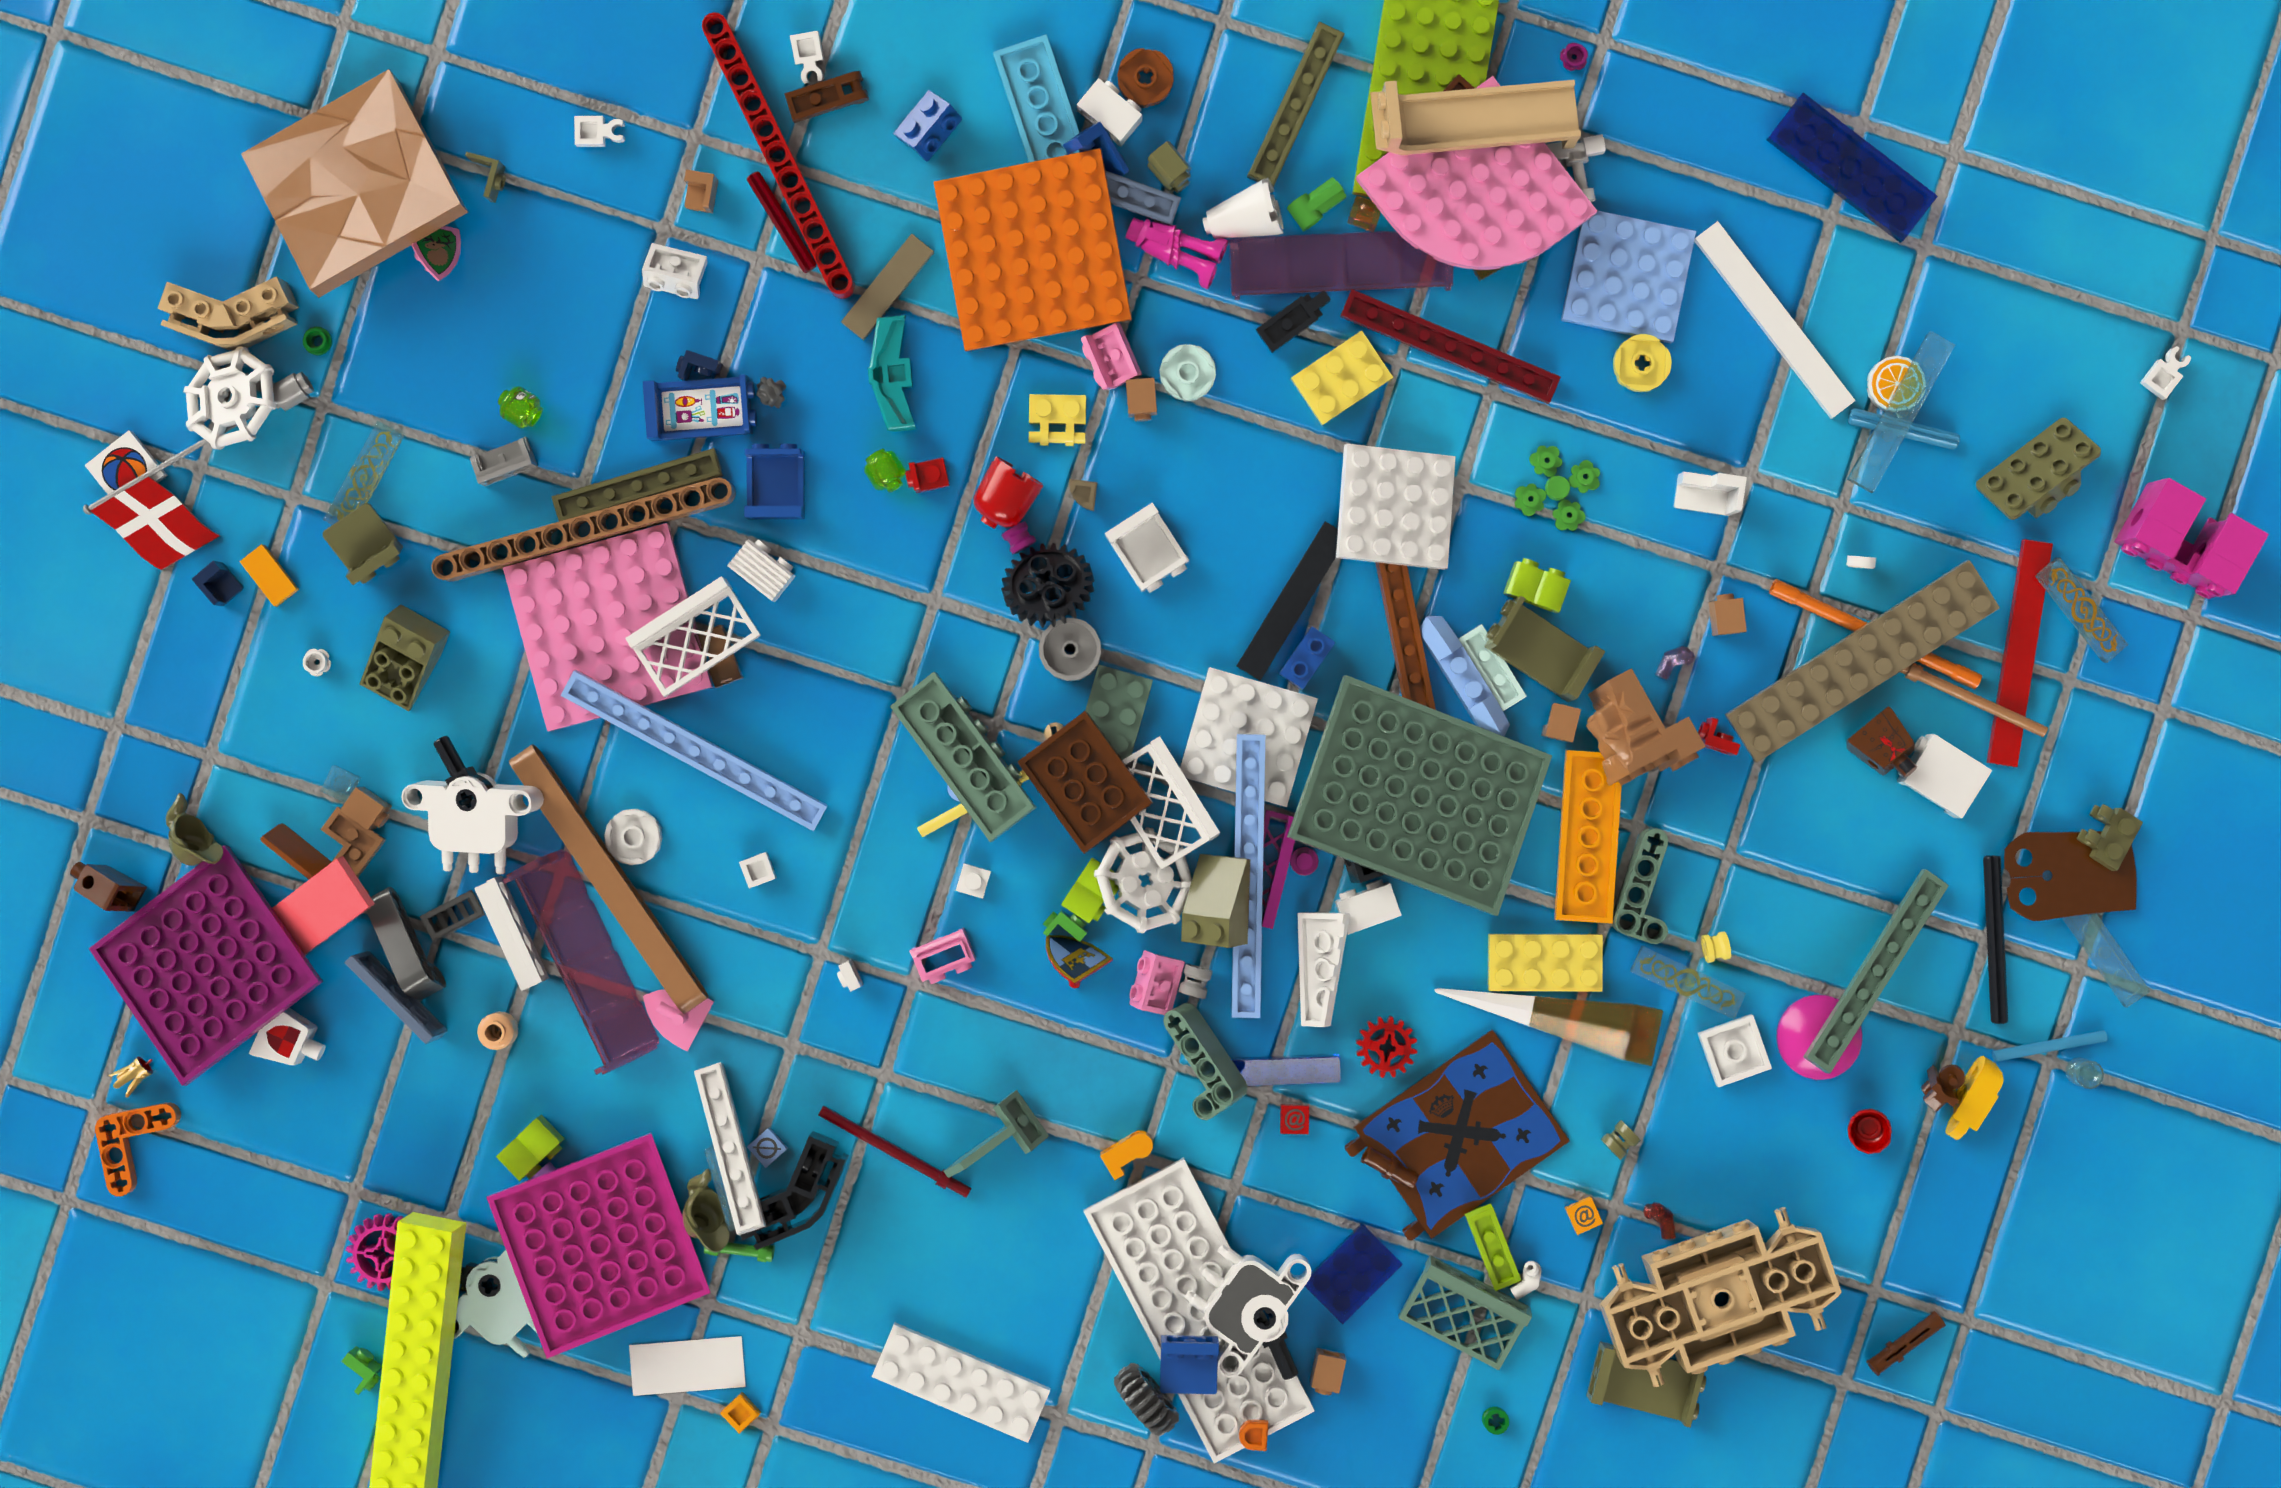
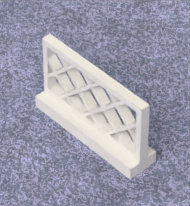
M722 576L625 638L629 646L634 649L663 697H667L761 636L733 592V588L727 579ZM729 596L734 604L732 616L716 614L719 602ZM713 606L712 612L706 611ZM737 611L740 613L743 619L736 618ZM700 614L711 616L708 632L693 629L695 617ZM716 617L731 620L727 636L712 633ZM735 621L746 623L752 633L742 640L732 638ZM689 622L688 628L681 627ZM677 629L687 631L683 648L668 645L671 633ZM691 633L706 635L703 652L688 649ZM665 637L664 643L658 642ZM711 637L726 640L724 651L719 655L708 653ZM731 641L737 642L736 644L730 647ZM652 645L663 647L659 663L649 661L643 651ZM668 648L682 651L679 667L664 664ZM687 652L702 655L700 667L694 671L684 669ZM707 656H708V657H712L711 660H709L708 662H706ZM652 665L658 666V671H657V673H656V671L654 670V668H653ZM663 668L677 670L676 682L666 688L661 681ZM683 672L689 673L688 675L682 678Z
M1160 736L1142 749L1123 759L1126 765L1133 762L1132 768H1129L1133 775L1136 773L1151 777L1146 792L1149 797L1166 801L1162 816L1145 813V809L1138 814L1141 816L1140 823L1136 817L1130 820L1161 870L1219 836L1218 828ZM1146 753H1149L1154 761L1152 773L1135 769L1137 759ZM1156 766L1162 775L1155 774ZM1154 778L1167 782L1169 785L1167 797L1150 793ZM1171 790L1177 799L1170 798ZM1168 802L1182 806L1184 810L1182 821L1165 817ZM1186 814L1192 823L1185 822ZM1144 817L1161 820L1157 836L1145 833L1142 828ZM1164 821L1181 825L1177 840L1160 837ZM1183 826L1195 828L1201 839L1193 844L1181 842ZM1149 838L1156 840L1155 848ZM1159 841L1176 844L1174 855L1165 861L1161 859L1157 852ZM1179 845L1186 847L1178 852Z

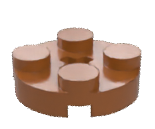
M1144 48L1135 49L1128 53L1120 63L1117 74L1118 87L1126 100L1131 99L1140 108H1147L1161 103L1170 94L1174 84L1173 67L1169 59L1160 51L1154 49L1144 50ZM1142 71L1146 74L1151 72L1153 74L1151 83H1140L1141 77L1139 73Z

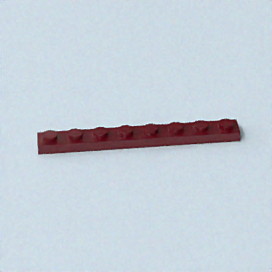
M1351 289L1340 315L1341 318L1546 404L1551 402L1561 378L1549 371Z

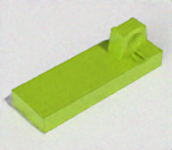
M1491 1203L1483 1207L1479 1206L1471 1212L1464 1214L1494 1290L1498 1291L1522 1281Z

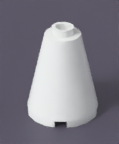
M1262 179L1206 211L1207 217L1203 218V224L1207 235L1212 234L1214 239L1283 234L1282 229H1284L1279 204L1275 200L1274 195L1270 194L1275 192L1270 179Z

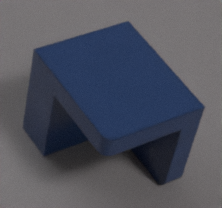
M212 561L192 578V581L210 602L216 606L226 605L244 589L223 562Z

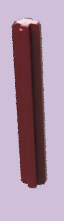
M757 171L747 177V181L801 270L804 273L810 272L816 267V263L761 173Z

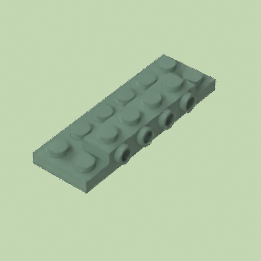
M937 672L931 673L890 706L989 842L995 841L1037 808L1021 787L1022 784L1019 779L1022 775L1012 763L1009 766L1002 758L1005 755L1002 747L996 741L991 743L985 735L989 732L985 724L979 718L974 720L969 714L972 707L963 696L958 698L956 695H953Z

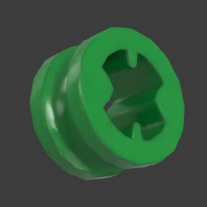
M1490 1407L1484 1411L1482 1423L1490 1433L1499 1435L1507 1430L1509 1418L1503 1409ZM1493 1414L1503 1418L1502 1423L1498 1422L1500 1424L1498 1427H1494L1492 1423H1489V1418L1493 1419Z

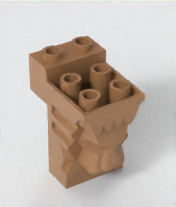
M1632 668L1608 680L1588 694L1596 712L1588 718L1586 727L1599 742L1598 749L1605 759L1602 765L1609 786L1618 781L1622 786L1656 767L1660 771L1668 767L1675 771L1699 757L1697 752L1706 747L1689 717L1665 729Z

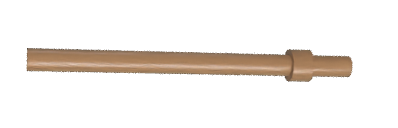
M1913 663L1900 671L1905 674V678L1913 682L1918 680L2036 735L2044 737L2048 731V727L1924 671L1920 665Z

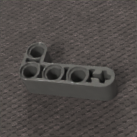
M387 887L371 896L375 904L366 911L402 991L406 995L421 1001L445 988L446 981L441 971L435 965L428 962L396 891L392 887Z

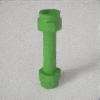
M728 1242L717 1253H713L704 1247V1254L718 1256L720 1253L757 1257L759 1262H772L775 1245H768L755 1250L754 1245Z

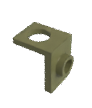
M466 152L465 156L471 162L491 167L483 196L490 202L496 203L498 193L503 190L506 182L505 166L499 160Z

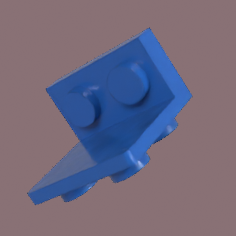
M1161 1335L1160 1392L1171 1394H1216L1219 1355L1218 1336Z

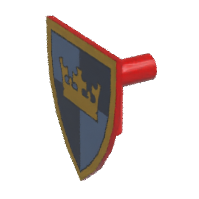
M1063 935L1046 936L1048 959L1053 967L1069 981V986L1072 988H1078L1083 979L1113 961V958L1104 951L1083 940L1079 942L1076 938Z

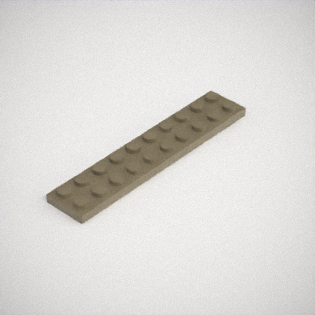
M1966 560L1724 715L1754 762L1757 763L1992 614L2000 607L1972 562Z

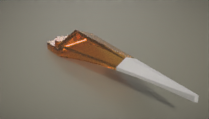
M1443 988L1434 989L1438 994L1621 1060L1652 1066L1663 1010L1633 1003Z

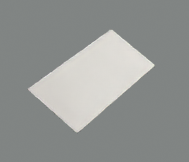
M742 1336L629 1345L633 1396L746 1387Z

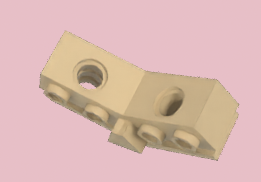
M276 276L223 302L167 282L157 309L170 314L168 321L162 319V326L218 347L233 350L238 346L248 348L297 325L296 320L290 317L288 313L298 309L299 306L288 283ZM188 317L196 320V323L199 324L198 327H194L181 321ZM240 328L247 331L232 338H213L208 336L210 329L221 333L224 330H238Z

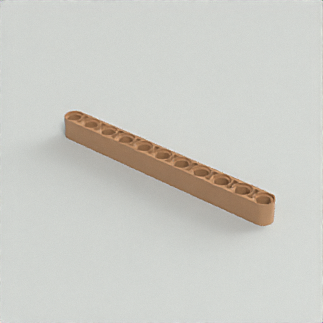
M713 478L441 554L433 560L431 565L432 572L437 578L450 582L726 506L735 499L736 490L733 484L726 479ZM722 484L726 485L728 488L727 495L722 499H717L715 497L716 487ZM693 492H698L700 502L698 505L690 507L687 503L688 496ZM665 500H671L673 503L672 511L668 514H662L660 511V505ZM643 507L645 518L640 522H635L633 512L635 509ZM611 515H616L618 518L617 526L611 530L607 529L606 519ZM588 522L591 529L590 533L586 537H581L578 531L579 526ZM560 530L563 533V540L560 544L554 545L551 541V536L555 531ZM533 538L536 543L535 549L527 553L524 549V543L527 539ZM505 545L508 549V555L505 559L499 560L497 550ZM478 553L481 561L477 567L473 568L470 565V557ZM451 561L453 571L446 576L442 571V567L445 562Z
M532 744L511 758L509 763L523 785L537 787L542 792L544 801L540 808L678 1009L683 1014H686L708 999L709 996L701 982L618 862L609 853L606 845L541 751Z

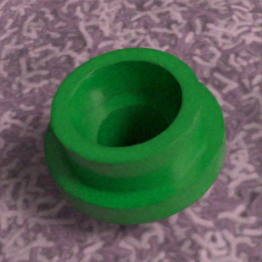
M312 327L303 336V346L313 355H323L330 350L332 337L326 329ZM317 337L322 338L320 346H315L314 340Z

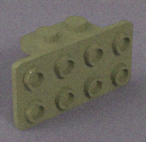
M2060 418L1976 482V488L2010 520L2017 519L2026 511L2037 519L2043 513L2051 512L2063 498L2072 496L2078 491L2081 486V470L2101 455V448L2067 418Z

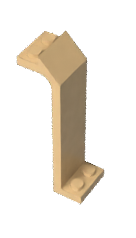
M1575 80L1408 95L1398 94L1397 81H1386L1382 91L1370 92L1376 149L1399 155L1555 141H1562V149L1574 148L1581 137L1574 89Z

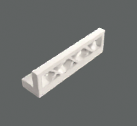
M503 876L494 877L486 883L475 887L477 896L520 990L523 991L549 979Z

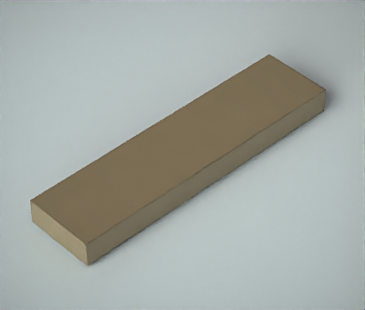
M911 233L841 323L864 341L876 327L877 318L884 317L932 257L934 251Z

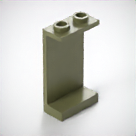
M1523 596L1513 600L1509 599L1500 611V614L1503 616L1499 623H1494L1487 632L1486 637L1488 641L1484 647L1565 701L1570 702L1578 699L1605 651L1598 646L1585 647L1523 606L1522 604L1526 599Z
M1600 1341L1586 1396L1594 1404L1602 1405L1604 1401L1680 1420L1684 1426L1691 1428L1692 1420H1696L1698 1417L1699 1403H1697L1699 1392L1702 1393L1705 1389L1706 1376H1704V1372L1700 1374L1687 1373L1677 1360L1668 1359L1660 1368L1665 1384L1653 1387L1647 1370L1624 1368L1617 1357L1613 1344Z

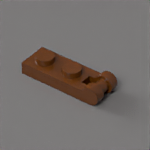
M861 71L850 72L784 93L793 122L797 123L853 104H861L868 101L867 90H863L861 83L863 81ZM851 86L853 93L844 95L842 87Z

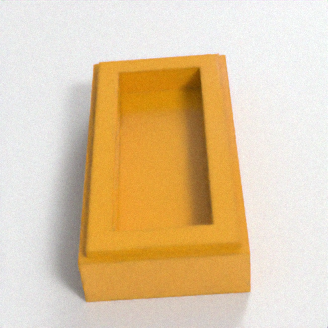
M263 544L239 561L275 607H278L299 590L272 553Z

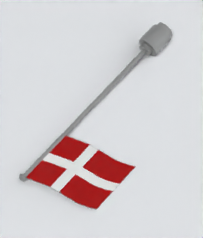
M303 372L298 374L292 373L273 384L274 402L277 403L276 408H282L287 411L310 397L309 394L314 392L311 382ZM238 425L226 427L225 433ZM202 439L89 506L85 504L83 506L84 513L96 515L115 529L143 559L160 570L167 568L221 535L202 524L172 492L151 478V476L209 442Z

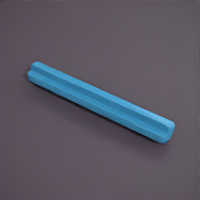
M1856 408L1852 409L1848 416V423L1851 425L1948 449L1957 448L1960 441V435Z

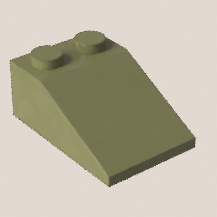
M1211 854L1199 855L1182 912V942L1226 948L1248 944L1250 859Z

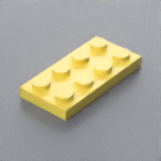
M1488 934V991L1602 992V934Z

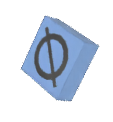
M770 1127L747 1146L765 1168L788 1149Z

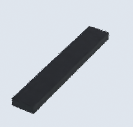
M1326 521L1323 523L1236 667L1261 681L1336 558L1337 528Z

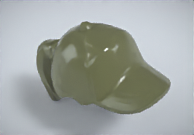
M179 793L166 814V825L170 829L169 847L171 852L185 865L195 866L203 861L216 864L223 856V848L214 840V835L208 832L200 819L185 813L188 804L184 795Z
M706 1169L702 1174L696 1175L689 1180L687 1184L689 1198L684 1206L682 1217L687 1234L690 1237L699 1239L709 1251L717 1253L727 1245L730 1234L720 1196L708 1187L712 1176L711 1171Z

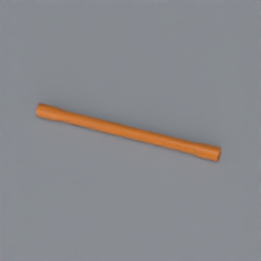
M1775 579L1769 590L1770 595L1789 604L1806 609L1850 631L1855 632L1867 624V622L1809 596L1798 588L1779 579ZM1931 652L1917 661L1973 690L1978 687L1982 679V674L1960 664L1950 662Z

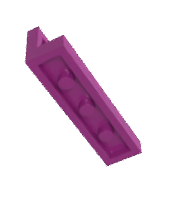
M1266 810L1264 816V841L1266 833L1271 840L1263 844V848L1273 843L1278 851L1277 860L1268 865L1263 860V872L1266 870L1271 878V884L1269 888L1263 891V895L1268 893L1266 903L1262 898V904L1265 907L1262 916V927L1273 929L1295 840L1287 838L1294 816ZM1270 817L1286 820L1284 832L1273 838L1268 830ZM1282 838L1281 845L1279 848L1276 841ZM1275 865L1274 873L1272 875L1269 868Z

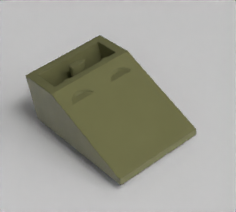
M400 604L383 619L360 685L410 711L438 662L450 631Z

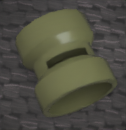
M1622 1120L1615 1125V1130L1612 1133H1606L1601 1138V1141L1620 1160L1627 1155V1150L1631 1146H1636L1641 1141Z

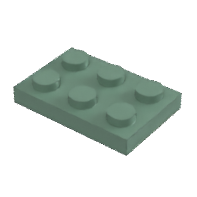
M1098 665L1085 711L1089 713L1123 760L1132 755L1153 680Z

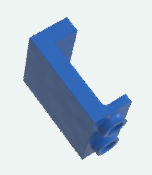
M752 444V449H744V455L747 458V506H744V517L748 520L805 519V452L802 449H797V444H780V449H769V444Z

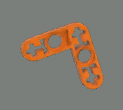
M165 1102L112 1113L101 1117L96 1122L95 1133L107 1189L112 1195L124 1196L131 1193L137 1185L128 1137L165 1130L175 1126L181 1118V1111L176 1104ZM164 1109L166 1113H171L172 1118L168 1120L160 1119L153 1121V1116L164 1113ZM134 1114H140L144 1117L145 1125L142 1129L133 1127L131 1119ZM109 1123L115 1124L116 1129L111 1133L110 1130H105V1125ZM119 1138V1141L107 1144L108 1140ZM113 1147L119 1148L123 1153V1158L119 1163L113 1162L110 1159L109 1152ZM125 1166L124 1170L113 1172V1169ZM120 1177L122 1180H127V1185L124 1187L117 1186L116 1184Z

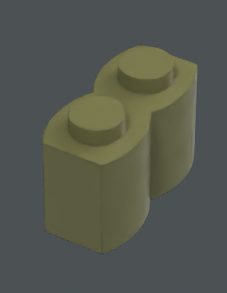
M1166 141L1148 157V168L1169 193L1173 191L1179 193L1189 185L1188 179L1191 177V167L1170 141Z

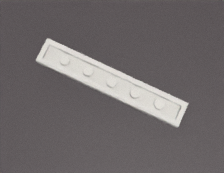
M719 1062L696 1070L694 1074L737 1235H742L766 1227L724 1065Z

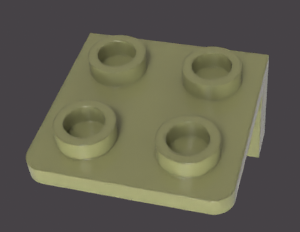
M369 503L362 504L323 532V538L349 570L346 577L352 585L359 581L362 584L368 582L377 575L375 573L376 569L382 565L388 568L400 559L398 554H400L403 546Z

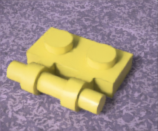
M1029 394V424H1040V432L1029 431V443H1040V446H1049V443H1065V446L1085 444L1086 433L1074 432V425H1086V395ZM1049 424L1066 425V432H1049Z

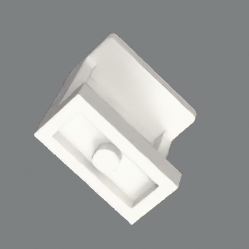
M1153 502L1105 533V537L1141 592L1147 589L1151 593L1164 584L1162 579L1169 574L1174 578L1188 569L1185 564L1189 562V558L1184 554L1160 517Z
M1926 734L1925 737L1921 736L1915 743V753L1911 757V760L1917 766L1916 770L1906 778L1898 772L1900 777L1897 782L1910 787L1945 809L1944 812L1951 817L1962 819L1992 770L1935 734Z

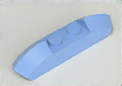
M1426 616L1420 626L1421 638L1476 726L1505 736L1510 724L1461 642L1442 616Z

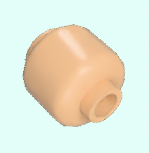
M498 1011L487 1015L478 1025L477 1034L479 1041L483 1046L491 1050H500L508 1047L518 1036L517 1021L506 1012Z

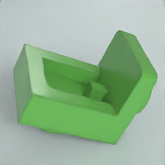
M1063 910L1058 914L1053 911L1043 923L1047 927L1043 932L1046 936L1052 932L1057 924L1079 942L1088 932L1084 928L1087 925L1085 921L1075 914L1069 916Z
M356 1346L341 1361L363 1378L354 1391L357 1395L361 1394L365 1389L370 1392L381 1378L377 1374L382 1369V1365L374 1360L373 1354L367 1349Z

